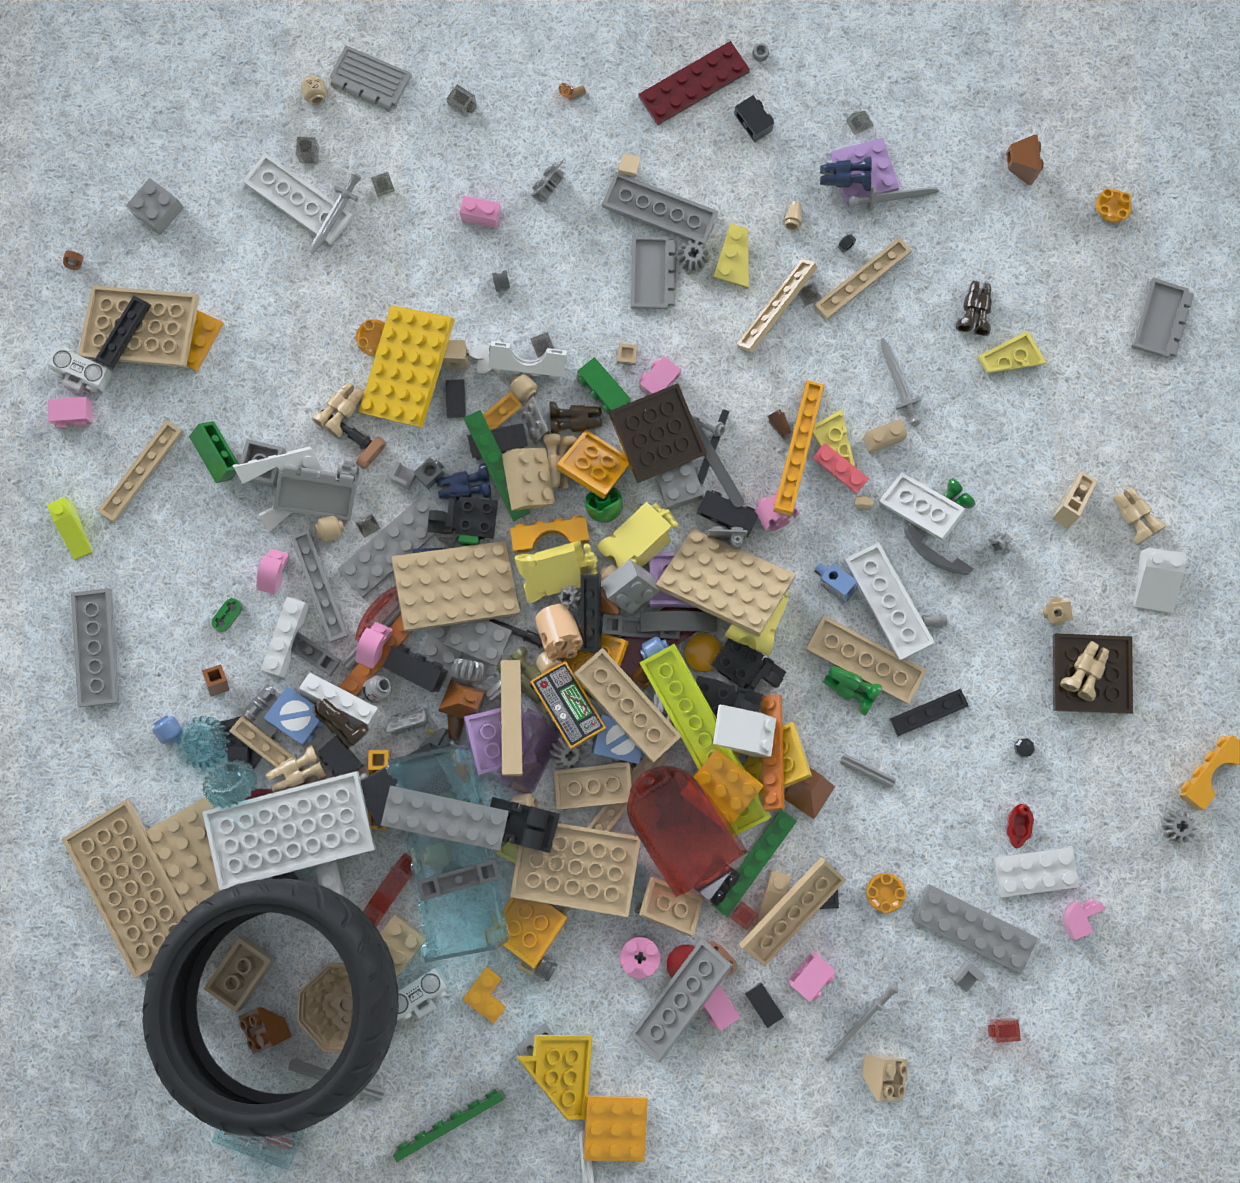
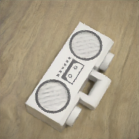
M58 346L48 363V367L53 370L52 374L62 379L65 376L62 382L64 386L81 392L86 385L85 388L94 393L97 390L104 393L113 375V372L107 367ZM74 377V378L78 379L79 382L76 383V382L72 381V378Z
M438 966L398 991L399 1010L397 1021L401 1019L403 1022L413 1016L411 1013L413 1010L420 1019L437 1008L432 998L435 997L438 1000L447 994L446 989L449 988ZM427 1000L428 1004L419 1009L417 1005Z

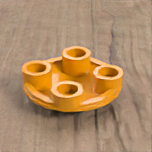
M1104 189L1098 195L1095 202L1099 216L1111 223L1124 221L1132 211L1131 195L1117 189Z
M368 319L360 324L357 329L356 342L365 354L370 356L376 355L385 325L383 321Z
M698 634L688 641L685 648V659L693 669L700 672H709L715 669L710 664L722 646L714 636Z
M881 873L869 881L866 895L873 908L883 913H889L899 909L904 903L906 890L904 884L897 876L890 873Z

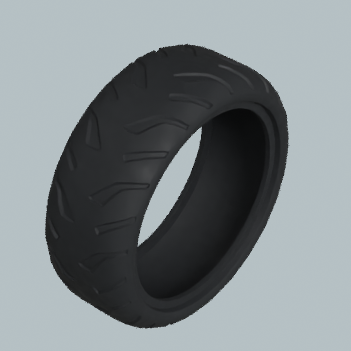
M262 879L239 883L217 892L193 907L181 918L179 924L174 926L159 948L148 973L142 1010L144 1041L161 1083L179 1105L200 1121L231 1134L248 1137L281 1136L295 1133L325 1120L351 1102L369 1084L388 1053L395 1032L399 1010L398 984L392 956L380 932L365 913L348 898L321 885L294 879ZM269 912L280 913L302 920L323 934L341 957L348 973L352 990L351 1026L339 1057L330 1070L309 1089L294 1093L275 1094L262 1092L247 1087L233 1079L216 1063L209 1053L198 1023L197 995L199 983L213 951L236 927L247 920Z

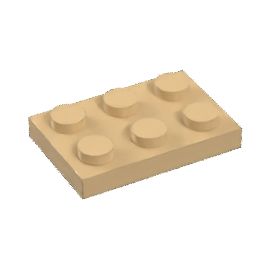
M650 877L639 916L685 935L694 936L704 898L655 877Z

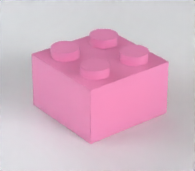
M812 951L787 982L811 1002L812 999L815 1001L821 995V988L825 984L829 985L833 981L836 970Z

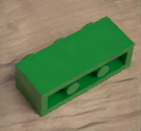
M595 357L577 371L578 382L583 387H588L590 396L595 401L599 400L601 402V408L607 415H609V411L631 402V398Z
M214 421L198 424L189 435V438L215 483L231 480L236 475L233 465H239L220 430Z

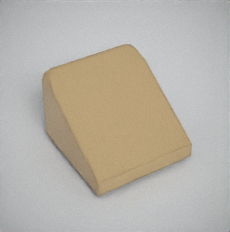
M624 153L618 172L635 177L639 170L641 158Z

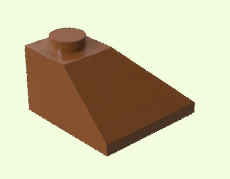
M451 680L438 711L462 719L465 716L480 713L487 690Z
M810 768L812 777L788 786L784 792V800L815 819L835 786L821 774Z

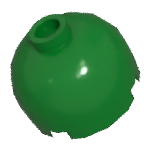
M613 487L604 499L592 491L585 497L584 505L586 511L597 522H611L622 512V495L617 488Z

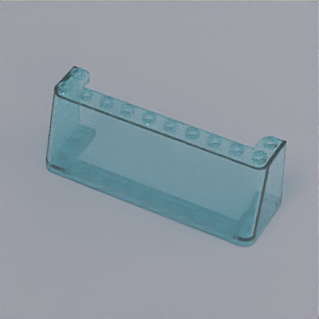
M470 744L455 745L388 759L387 773L393 779L398 780L396 787L484 805L479 775L476 773ZM405 831L409 839L407 849L413 861L411 862V870L416 877L415 891L419 894L420 899L418 908L420 914L423 915L422 930L427 937L423 941V945L420 946V953L425 963L495 950L506 943L509 939L499 880L479 884L421 901L417 885L418 880L493 860V849Z

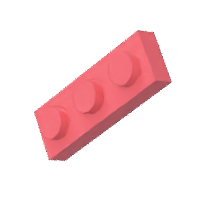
M826 443L812 457L815 462L855 494L869 480L867 476Z

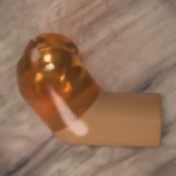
M561 83L558 87L560 94L571 100L586 94L583 85L573 88L566 83Z

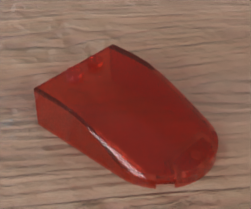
M659 766L644 772L633 783L629 791L627 804L630 824L676 898L684 895L748 853L721 810L698 780L689 772L678 767Z

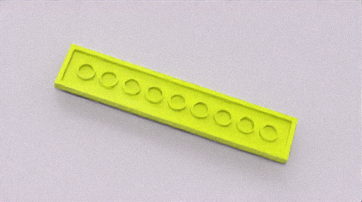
M673 644L641 661L640 665L675 728L682 736L681 738L698 769L702 767L716 748H719L744 769L735 751L713 744L717 719L676 645ZM759 794L753 798L731 825L735 835L770 819L769 812L763 810V801Z

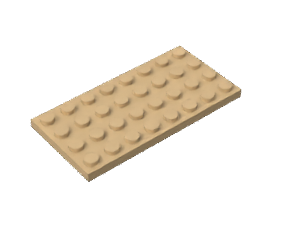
M126 799L64 837L62 841L135 979L150 970L159 948L174 926L179 924L181 918L188 911L145 832L146 828L131 800Z

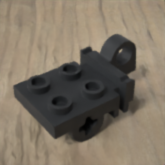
M450 494L448 513L439 510H429L427 532L453 536V531H455L456 536L468 535L478 536L479 539H494L498 500L460 496L459 501H457L456 495Z
M729 638L710 664L727 679L735 682L739 687H744V689L750 691L756 688L761 679L774 688H778L786 674L785 670L776 665L772 659L765 658V655Z
M697 675L696 683L716 719L719 705L759 712L763 694L738 687L736 692L734 691V685Z
M492 797L490 807L509 811L502 841L509 842L511 837L510 843L548 853L551 852L560 817L559 813L520 804L518 809L519 803Z

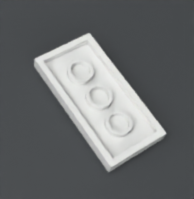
M902 472L879 500L880 505L941 541H944L966 512L962 506Z
M1073 847L993 857L999 897L1079 887Z

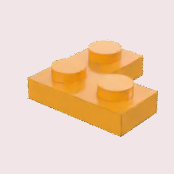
M486 966L462 1000L494 1024L506 1006L491 995L502 980V977Z

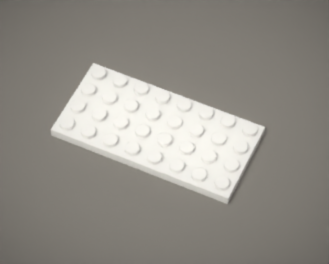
M358 771L202 812L219 890L227 889L239 883L261 880L376 850Z

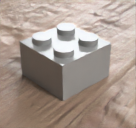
M151 178L144 183L126 204V207L133 215L160 235L184 208L175 196Z
M246 439L239 465L252 460L265 459L273 455L286 454L287 451L280 446ZM275 467L248 482L276 488L279 469Z
M692 461L655 476L666 510L703 499L704 494Z
M631 559L601 581L607 598L629 614L660 592L653 575Z

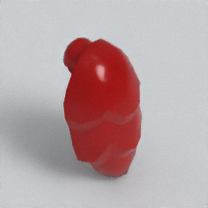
M1026 804L1015 806L1007 818L1006 834L1009 837L1010 844L1016 849L1021 848L1032 835L1034 817L1029 806Z

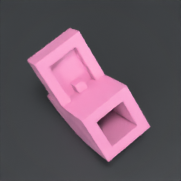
M271 549L267 556H263L257 573V590L276 594L282 583V571L289 560L288 553Z
M377 622L370 629L366 628L356 649L355 662L373 669L381 659L383 645L391 637L393 629Z
M1091 899L1083 902V907L1081 902L1077 901L1067 906L1063 915V922L1070 939L1077 940L1093 933L1087 917L1105 910L1102 902Z

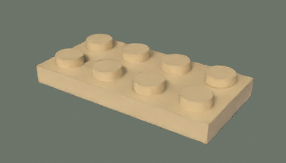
M631 762L554 771L557 810L635 802Z

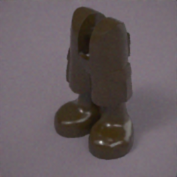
M973 280L963 305L966 314L956 322V329L962 332L971 331L974 327L975 312H977L978 319L975 324L974 333L987 336L991 331V326L987 321V314L991 313L992 305L991 284L984 283L981 295H978L980 282Z
M549 402L551 434H559L560 431L571 429L572 432H580L603 426L601 418H588L602 415L601 407L570 405L569 409H560L556 402ZM571 418L570 421H558L557 419Z
M327 699L321 700L312 707L315 717L323 722L333 734L335 733L347 749L354 746L369 730L364 724L357 728L348 725L349 717Z

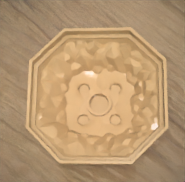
M328 963L298 993L297 1022L323 1052L341 1053L351 1026L353 999L351 984L344 963Z

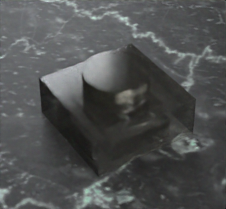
M388 172L371 177L377 197L395 191Z
M548 332L530 338L537 357L542 356L547 348L554 349Z

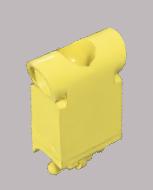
M646 502L613 533V536L603 539L598 544L597 549L607 559L616 562L617 568L630 559L643 567L671 542L668 532L671 527L674 529L678 528V522L673 520L672 512L661 508L658 503L653 504L652 507Z
M580 541L537 552L534 555L521 554L515 556L518 571L525 579L523 588L528 603L535 602L545 595L563 592L562 587L568 588L569 585H575V588L581 587L580 574H589L588 569H590L591 574H598L596 571L597 557L591 552L589 544H585L582 549Z
M789 593L785 594L760 637L733 624L727 630L725 637L770 656L774 643V633L789 600L787 599Z

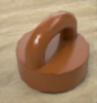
M67 250L64 253L63 264L70 270H79L84 257L80 253ZM68 262L74 263V264H77V265H76V266H73V265H70Z

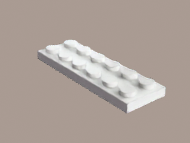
M266 153L243 180L246 186L315 235L318 234L335 204L330 198ZM343 208L324 241L332 245L352 220L353 215Z
M879 542L845 559L847 567L853 578L857 580L859 589L899 661L935 643Z

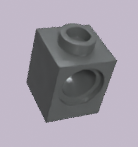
M431 457L413 472L428 490L436 483L437 479L445 475L442 470L444 466L437 459L433 461ZM435 469L434 475L427 476V470Z

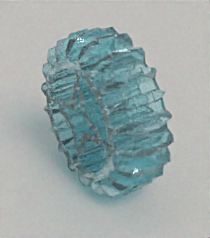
M194 717L192 721L186 722L187 726L181 728L184 733L178 735L181 741H178L177 744L181 745L178 751L183 752L181 758L187 759L186 764L192 765L194 768L206 769L221 763L220 758L226 757L224 751H228L226 744L231 741L226 740V736L229 733L223 732L226 726L220 725L221 721L215 720L214 717ZM203 740H204V741H209V743H204V744H203V743H199V741H203Z
M236 759L234 762L229 760L226 764L222 763L221 766L215 767L214 771H209V776H206L204 778L205 782L202 783V790L210 804L215 807L220 806L222 809L226 806L231 808L233 804L238 805L240 801H245L247 796H251V791L256 790L255 785L258 784L256 773L252 766L244 760L239 761Z

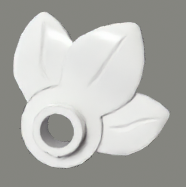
M491 343L488 345L479 344L469 354L478 360V374H487L492 370V368H488Z

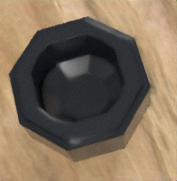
M852 234L844 236L840 240L838 248L842 253L847 252L855 244L856 238Z
M1028 738L1018 739L1014 744L1015 753L1020 757L1031 756L1035 751L1034 743Z

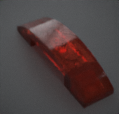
M396 586L381 594L366 610L356 631L355 639L358 642L365 629L371 628L369 623L394 596L398 599Z
M407 853L401 856L363 910L375 927L379 925L392 903L421 864Z

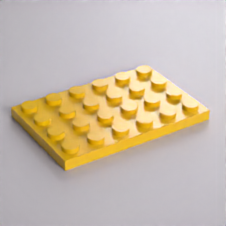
M390 305L358 412L372 417L423 428L455 319L450 316Z

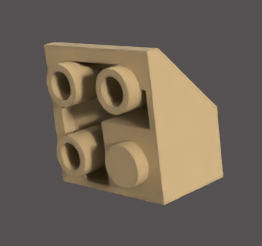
M864 1054L862 1076L876 1101H903L908 1059L878 1054Z

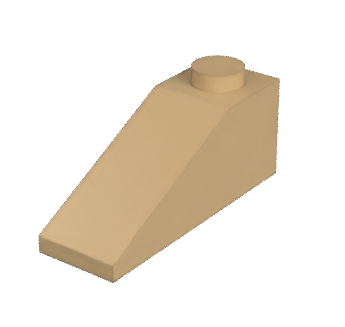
M1080 471L1059 504L1052 519L1069 529L1080 517L1097 481Z
M770 870L755 926L786 895L792 876Z

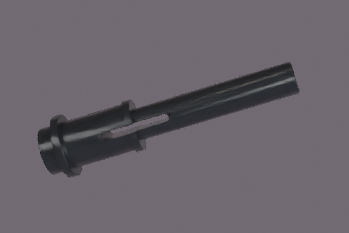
M341 422V430L348 435L349 439L357 443L360 449H366L372 442L369 436H365L356 428H350Z
M490 619V622L512 630V634L523 638V641L537 645L539 649L544 648L538 633L532 632L529 629L525 631L499 620Z

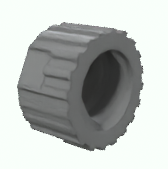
M760 43L754 46L752 53L754 59L760 62L767 59L769 50L766 44ZM762 50L765 54L759 55L757 51Z

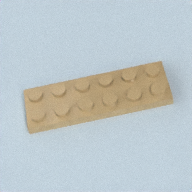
M825 615L821 618L805 649L829 663L841 667L847 672L850 671L861 676L862 680L868 684H880L882 686L881 691L907 705L910 704L927 671L907 659L899 661L894 652Z
M603 648L573 674L651 763L655 762L682 737Z
M821 856L739 945L763 966H766L846 879Z

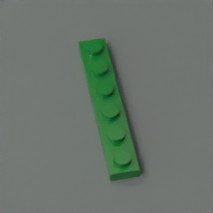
M481 410L464 417L463 419L513 522L530 514L529 509L511 510L502 453Z
M780 810L736 871L741 875L736 885L731 887L724 901L719 903L718 906H715L713 903L711 905L728 917L797 821L783 810Z
M496 1089L489 1091L485 1094L486 1098L480 1102L478 1099L472 1101L467 1105L468 1109L463 1112L460 1109L450 1115L451 1119L446 1122L440 1120L432 1125L433 1129L426 1133L423 1130L414 1136L415 1140L408 1143L406 1140L396 1146L397 1150L393 1154L396 1162L504 1100L505 1094L503 1090L496 1091Z

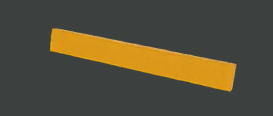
M806 380L773 512L792 517L824 384Z

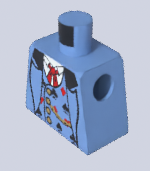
M820 563L814 570L821 577V586L843 604L857 590V580L834 564L827 568Z

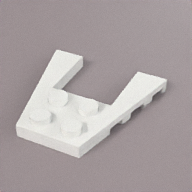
M311 447L286 452V454L269 456L261 460L248 461V463L233 465L242 484L275 467H278L279 471H283L284 465L296 466L298 474H301V467L317 470L316 477H320V473L323 471ZM271 507L259 513V516L267 531L270 532L292 512L275 510Z

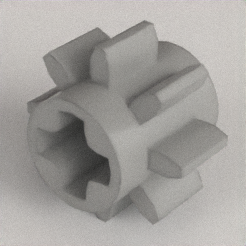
M344 461V464L338 465L337 478L339 479L340 474L354 476L353 481H357L359 468L355 467L354 462Z
M997 531L994 536L988 539L991 542L989 549L995 555L1001 553L1004 556L1013 548V545L1010 544L1013 538L1007 532L1000 534Z
M569 585L568 588L562 587L563 592L558 595L561 601L560 604L567 605L566 608L568 610L573 607H580L581 589L575 590V585Z

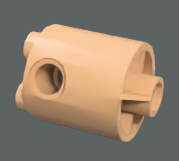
M564 604L548 606L535 617L536 627L550 660L564 657L568 659L574 658L583 644L572 610H568L566 608L567 605Z

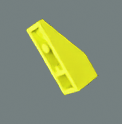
M63 497L47 504L53 522L74 560L93 553L73 502Z

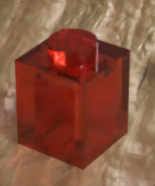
M740 901L729 917L748 930L758 913Z
M1015 1018L990 1019V1025L987 1028L988 1035L992 1037L993 1041L996 1043L1021 1041L1019 1020Z

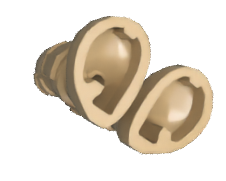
M346 383L326 402L328 407L322 412L315 413L311 419L323 429L326 428L329 433L339 439L343 433L340 428L343 418L349 419L353 412H355L356 406L363 397L364 392L358 388L354 390L352 384ZM335 412L334 417L329 420L330 416Z
M546 434L543 441L548 450L547 459L552 487L567 490L569 477L557 470L556 466L567 453L568 448L572 447L577 441V438L573 436L561 437L559 434Z
M1131 487L1124 490V494L1119 493L1114 496L1122 517H1124L1128 525L1134 524L1137 530V534L1133 539L1136 545L1167 527L1165 522L1157 520L1150 513L1152 508ZM1140 518L1145 519V521L1149 525V528L1143 523V521Z
M1093 641L1087 645L1083 654L1078 657L1074 665L1076 673L1072 677L1063 678L1060 686L1068 691H1078V696L1087 701H1094L1096 697L1094 684L1096 680L1101 679L1109 655V650L1102 647L1096 658L1093 659L1099 646ZM1086 674L1088 678L1084 685L1081 687L1083 677Z
M313 744L307 746L305 754L296 760L291 757L265 775L268 781L277 779L281 775L285 779L271 786L273 793L305 784V779L309 777L327 778L326 771L321 762L303 771L299 770L300 767L319 760Z

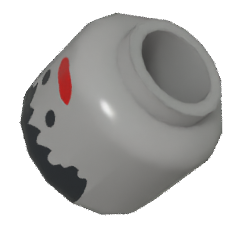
M375 675L369 678L362 687L365 698L374 703L384 700L392 691L390 681L383 675Z

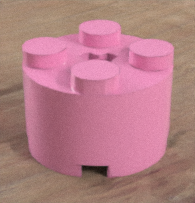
M778 491L774 493V496L770 498L764 497L757 502L758 507L755 509V512L766 532H769V529L772 532L790 523L789 519L791 516L773 512ZM796 506L794 507V511L792 514L794 518H796L799 515V511Z
M634 936L622 946L620 962L628 975L643 979L653 975L658 969L660 952L655 942L650 938ZM639 952H643V956L646 957L641 962H638L637 958L634 957Z

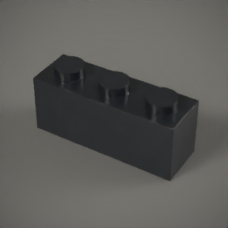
M523 423L491 430L502 454L506 453V450L522 449L524 446H528ZM471 434L467 435L471 457H476V460H482L483 458Z
M707 490L697 510L698 515L731 530L732 527H741L743 530H747V538L758 518L754 508L746 506V508L743 506L736 508L730 499L722 497V494L715 490Z
M403 644L391 647L383 668L432 693L440 691L448 673V670L443 668V664L436 661L430 662L427 660V656L418 652L415 654L410 651V647Z

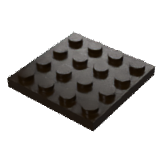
M678 383L608 412L637 483L707 455Z
M1054 633L1053 711L1133 714L1132 636ZM1093 641L1099 645L1093 659L1096 658L1102 647L1109 650V655L1101 679L1096 680L1094 684L1096 697L1094 701H1087L1078 696V691H1068L1062 688L1060 683L1063 678L1072 677L1076 673L1074 665L1078 657L1083 654L1087 645ZM1086 674L1083 677L1081 687L1084 685L1088 678Z

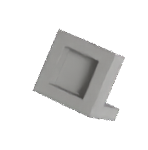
M397 461L389 479L393 483L409 490L416 476L413 473L414 470L403 466L401 462Z
M966 960L951 979L967 992L976 981L981 982L986 976L976 966Z

